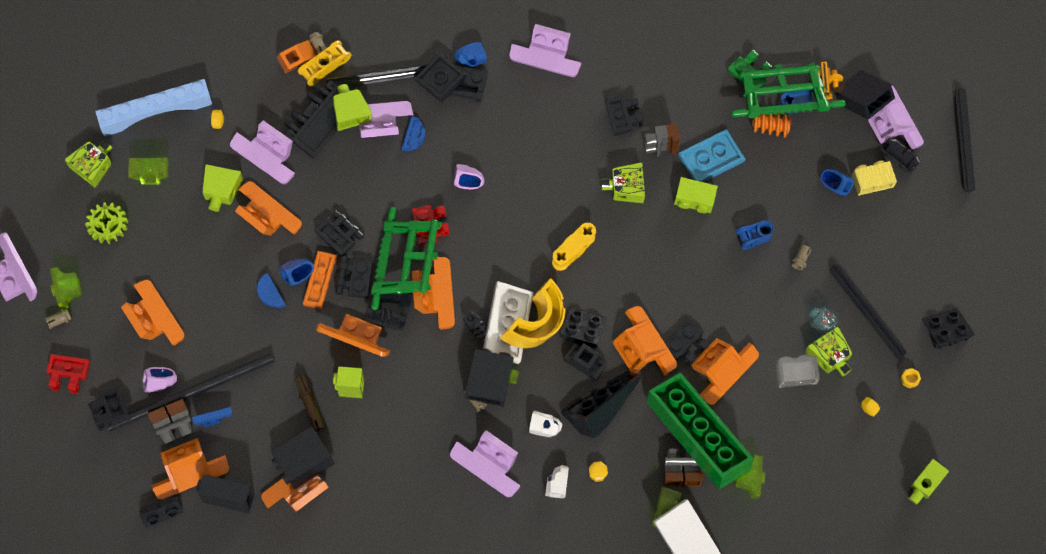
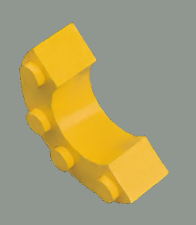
M551 278L531 298L538 310L537 321H525L518 317L499 337L500 339L518 348H533L543 344L560 329L565 318V308L562 301L564 298L559 287Z

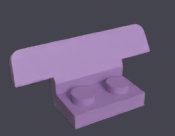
M535 24L529 48L515 44L511 45L509 56L514 62L569 77L577 76L581 67L580 62L565 58L571 33Z
M892 86L895 99L868 121L880 144L887 143L897 135H904L911 150L923 145L924 141L897 91Z
M400 101L368 104L372 112V122L358 125L360 137L399 134L396 117L413 115L411 103Z
M264 120L258 125L257 137L252 142L238 132L231 140L230 146L233 150L281 184H287L294 177L295 173L283 165L284 161L290 156L293 141Z
M6 232L1 233L0 247L5 254V259L0 261V291L6 302L24 292L29 301H32L37 294L36 286Z
M488 431L482 434L478 446L473 452L459 442H456L450 452V457L506 497H512L520 488L519 484L506 476L518 455L517 451Z

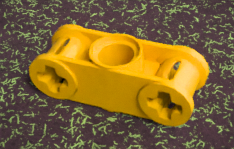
M335 41L313 59L304 63L298 69V73L304 76L309 86H314L325 76L349 61L352 54L342 47L341 41ZM322 62H329L327 65H321Z
M582 224L554 251L552 265L556 270L563 271L567 269L595 241L596 228L593 224Z

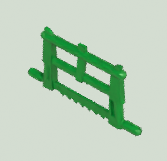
M815 62L810 63L808 66L782 68L781 64L775 65V69L749 71L741 69L742 72L739 74V77L743 79V96L747 100V110H732L731 116L744 117L748 115V118L760 117L761 114L770 116L771 113L775 115L778 113L784 114L785 112L791 114L792 111L795 113L799 111L805 112L806 110L812 112L813 109L829 111L831 108L844 107L846 102L844 100L828 102L824 93L825 87L818 73L820 67L815 65ZM809 74L811 83L787 85L784 76ZM777 76L780 86L754 88L752 78ZM813 90L815 102L759 107L756 95Z
M393 206L389 208L388 221H384L383 230L385 235L381 239L383 243L380 245L382 249L379 251L381 255L378 257L379 262L376 264L378 266L375 270L377 274L374 277L376 282L373 283L371 291L373 295L371 308L373 310L379 308L380 295L397 293L399 295L412 292L425 294L427 290H431V285L428 282L432 260H437L438 252H434L437 230L441 228L442 222H438L436 219L432 221L410 220L409 222L395 221L396 208ZM416 232H429L426 252H413ZM408 233L400 281L384 282L392 234ZM412 259L424 260L421 281H408Z

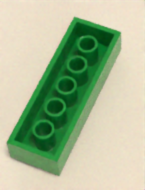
M681 373L649 390L647 404L719 490L751 470L754 458Z

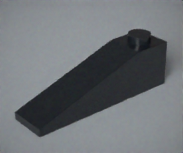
M626 371L608 381L606 387L598 390L595 388L590 391L591 395L588 397L575 399L561 410V413L580 434L595 438L608 427L640 381L641 376Z

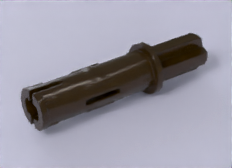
M305 375L296 377L294 381L300 393L299 399L303 401L315 432L325 429L326 426L314 400V392L310 390Z

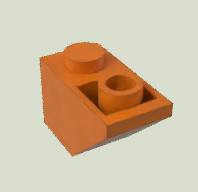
M309 40L281 52L277 56V60L286 74L310 61L317 54Z

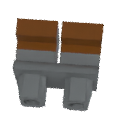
M677 123L654 127V132L645 133L644 147L646 154L656 152V157H659L661 151L670 150L671 155L678 154L680 136Z
M183 398L166 405L173 422H171L165 406L147 414L157 435L161 436L165 444L175 440L171 430L179 427L182 436L192 433L191 418Z
M668 449L664 462V487H682V484L684 487H701L703 483L702 469L686 451V458H679L678 449Z

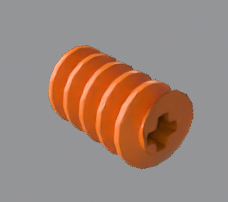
M772 113L770 116L761 114L760 117L753 118L752 127L754 132L761 128V134H764L766 129H768L769 135L773 131L776 132V136L783 132V137L786 138L790 130L792 115L788 120L787 114H784L781 119L779 113L774 117Z

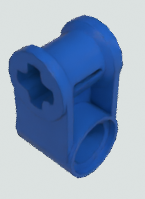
M810 90L785 92L782 94L777 106L814 102Z
M765 220L737 229L736 234L741 239L742 249L747 250L769 242L772 239L774 226L771 222ZM766 229L769 231V234H762L760 230Z

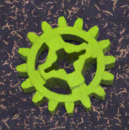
M104 202L103 207L97 204V210L91 209L92 215L86 216L89 222L85 223V225L89 228L87 230L89 235H92L94 240L99 238L100 243L107 240L108 244H110L111 239L117 242L118 235L124 236L122 230L128 229L125 225L128 223V219L125 218L127 216L125 211H122L120 206L115 208L114 203L107 206L106 202Z

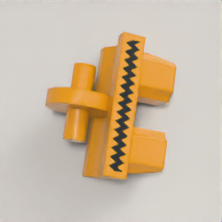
M827 61L821 62L818 73L820 78L823 79L824 93L827 100L833 99L831 84H833L834 89H837L839 87L838 84L843 82V76L837 74V70H832V75H830Z

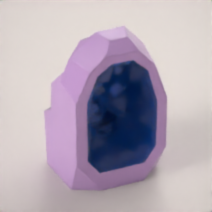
M456 164L453 185L469 190L478 189L484 185V177L476 168Z
M165 367L145 369L142 379L144 392L163 391L167 387L174 385L177 382L176 373L172 369Z

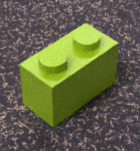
M681 177L674 204L682 209L691 208L699 213H711L718 186Z
M338 367V373H334L333 384L335 385V390L338 391L339 397L363 398L365 379L362 368Z

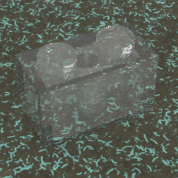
M806 354L792 359L790 356L781 357L775 365L778 388L817 384L820 379L816 356L811 357Z

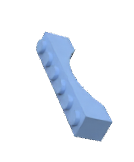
M205 79L95 112L105 137L122 132L132 124L147 117L174 110H196L212 105Z

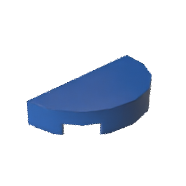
M411 116L402 151L415 150L425 140V127L420 119L415 116Z
M268 273L263 275L257 286L259 299L266 306L285 307L286 305Z
M231 407L192 417L195 426L202 424L204 427L218 424L221 422V418H229L231 416Z

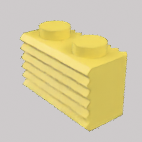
M878 161L870 166L860 165L852 173L858 196L894 188L897 183L890 161Z

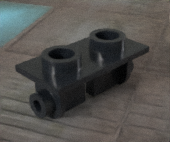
M891 138L887 142L888 145L881 149L888 159L897 162L899 167L905 172H913L921 162L919 157L910 150L903 154L902 151L905 149V146L896 139L893 140Z
M170 496L160 501L161 507L159 508L156 503L145 508L143 507L139 513L145 527L154 526L184 513L178 497Z

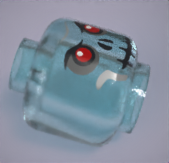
M826 306L814 307L809 313V317H811L809 325L821 334L829 333L838 324L837 314Z

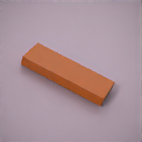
M322 251L317 252L314 270L310 276L303 306L322 310L337 258L335 254Z

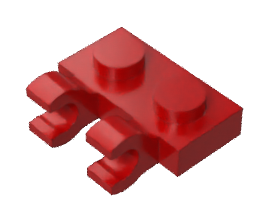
M431 205L412 209L414 221H432L433 219L446 218L444 206L437 207L434 210L431 209ZM442 224L441 228L437 230L435 243H438L437 237L450 235L448 224ZM417 232L419 246L427 245L429 232Z
M51 354L46 371L48 375H51L48 386L51 387V390L59 391L61 377L70 378L68 390H70V393L78 394L80 380L86 381L91 364L90 360Z

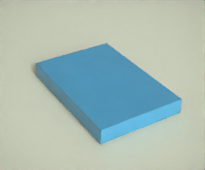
M727 129L678 153V157L692 180L705 182L745 162V157Z

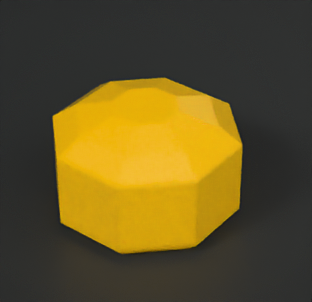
M213 110L211 125L215 129H221L224 124L223 112L221 110Z
M910 368L903 372L900 379L902 385L910 389L918 385L921 377L917 370Z
M866 397L860 404L862 410L873 417L880 410L878 403L869 397Z
M601 461L593 462L588 469L589 477L595 482L603 481L608 475L607 466Z

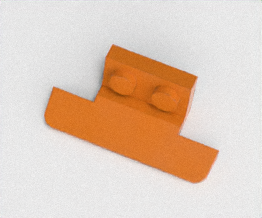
M247 182L238 189L251 201L246 207L239 205L235 212L262 234L271 236L281 225L294 235L301 229V221L255 183Z
M437 257V260H434L435 274L429 276L428 283L431 285V290H427L425 294L413 292L414 308L422 314L438 313L439 329L443 330L454 326L455 317L450 261L446 257ZM420 270L412 271V281H421L422 272Z
M143 280L134 284L143 300L137 304L126 302L121 308L140 338L152 340L165 333L172 345L175 346L184 339V332L151 281Z
M636 306L628 309L625 313L633 327L622 332L612 343L630 372L637 373L647 363L654 360L664 375L675 370L677 367L676 360L643 308Z
M346 314L340 329H334L322 323H319L316 331L379 356H388L391 351L376 345L382 332V327Z
M716 338L691 364L694 370L707 376L711 382L700 394L708 405H714L758 359L759 352L754 345L748 343L737 353L732 345Z
M196 438L160 453L169 478L151 486L158 499H165L197 486L198 480H202L203 474L212 477L226 474L229 471V465L225 455L207 462L199 440Z
M318 475L296 489H293L290 483L286 485L282 478L263 492L261 498L266 507L269 508L284 497L294 511H298L329 487Z

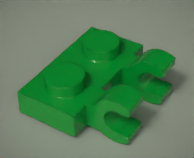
M752 50L745 59L740 56L728 67L727 72L743 85V79L739 77V74L742 72L741 69L757 71L751 65L758 59L757 56L759 54ZM765 62L759 70L771 69L772 65ZM764 77L752 78L754 88L763 87L767 82V79Z

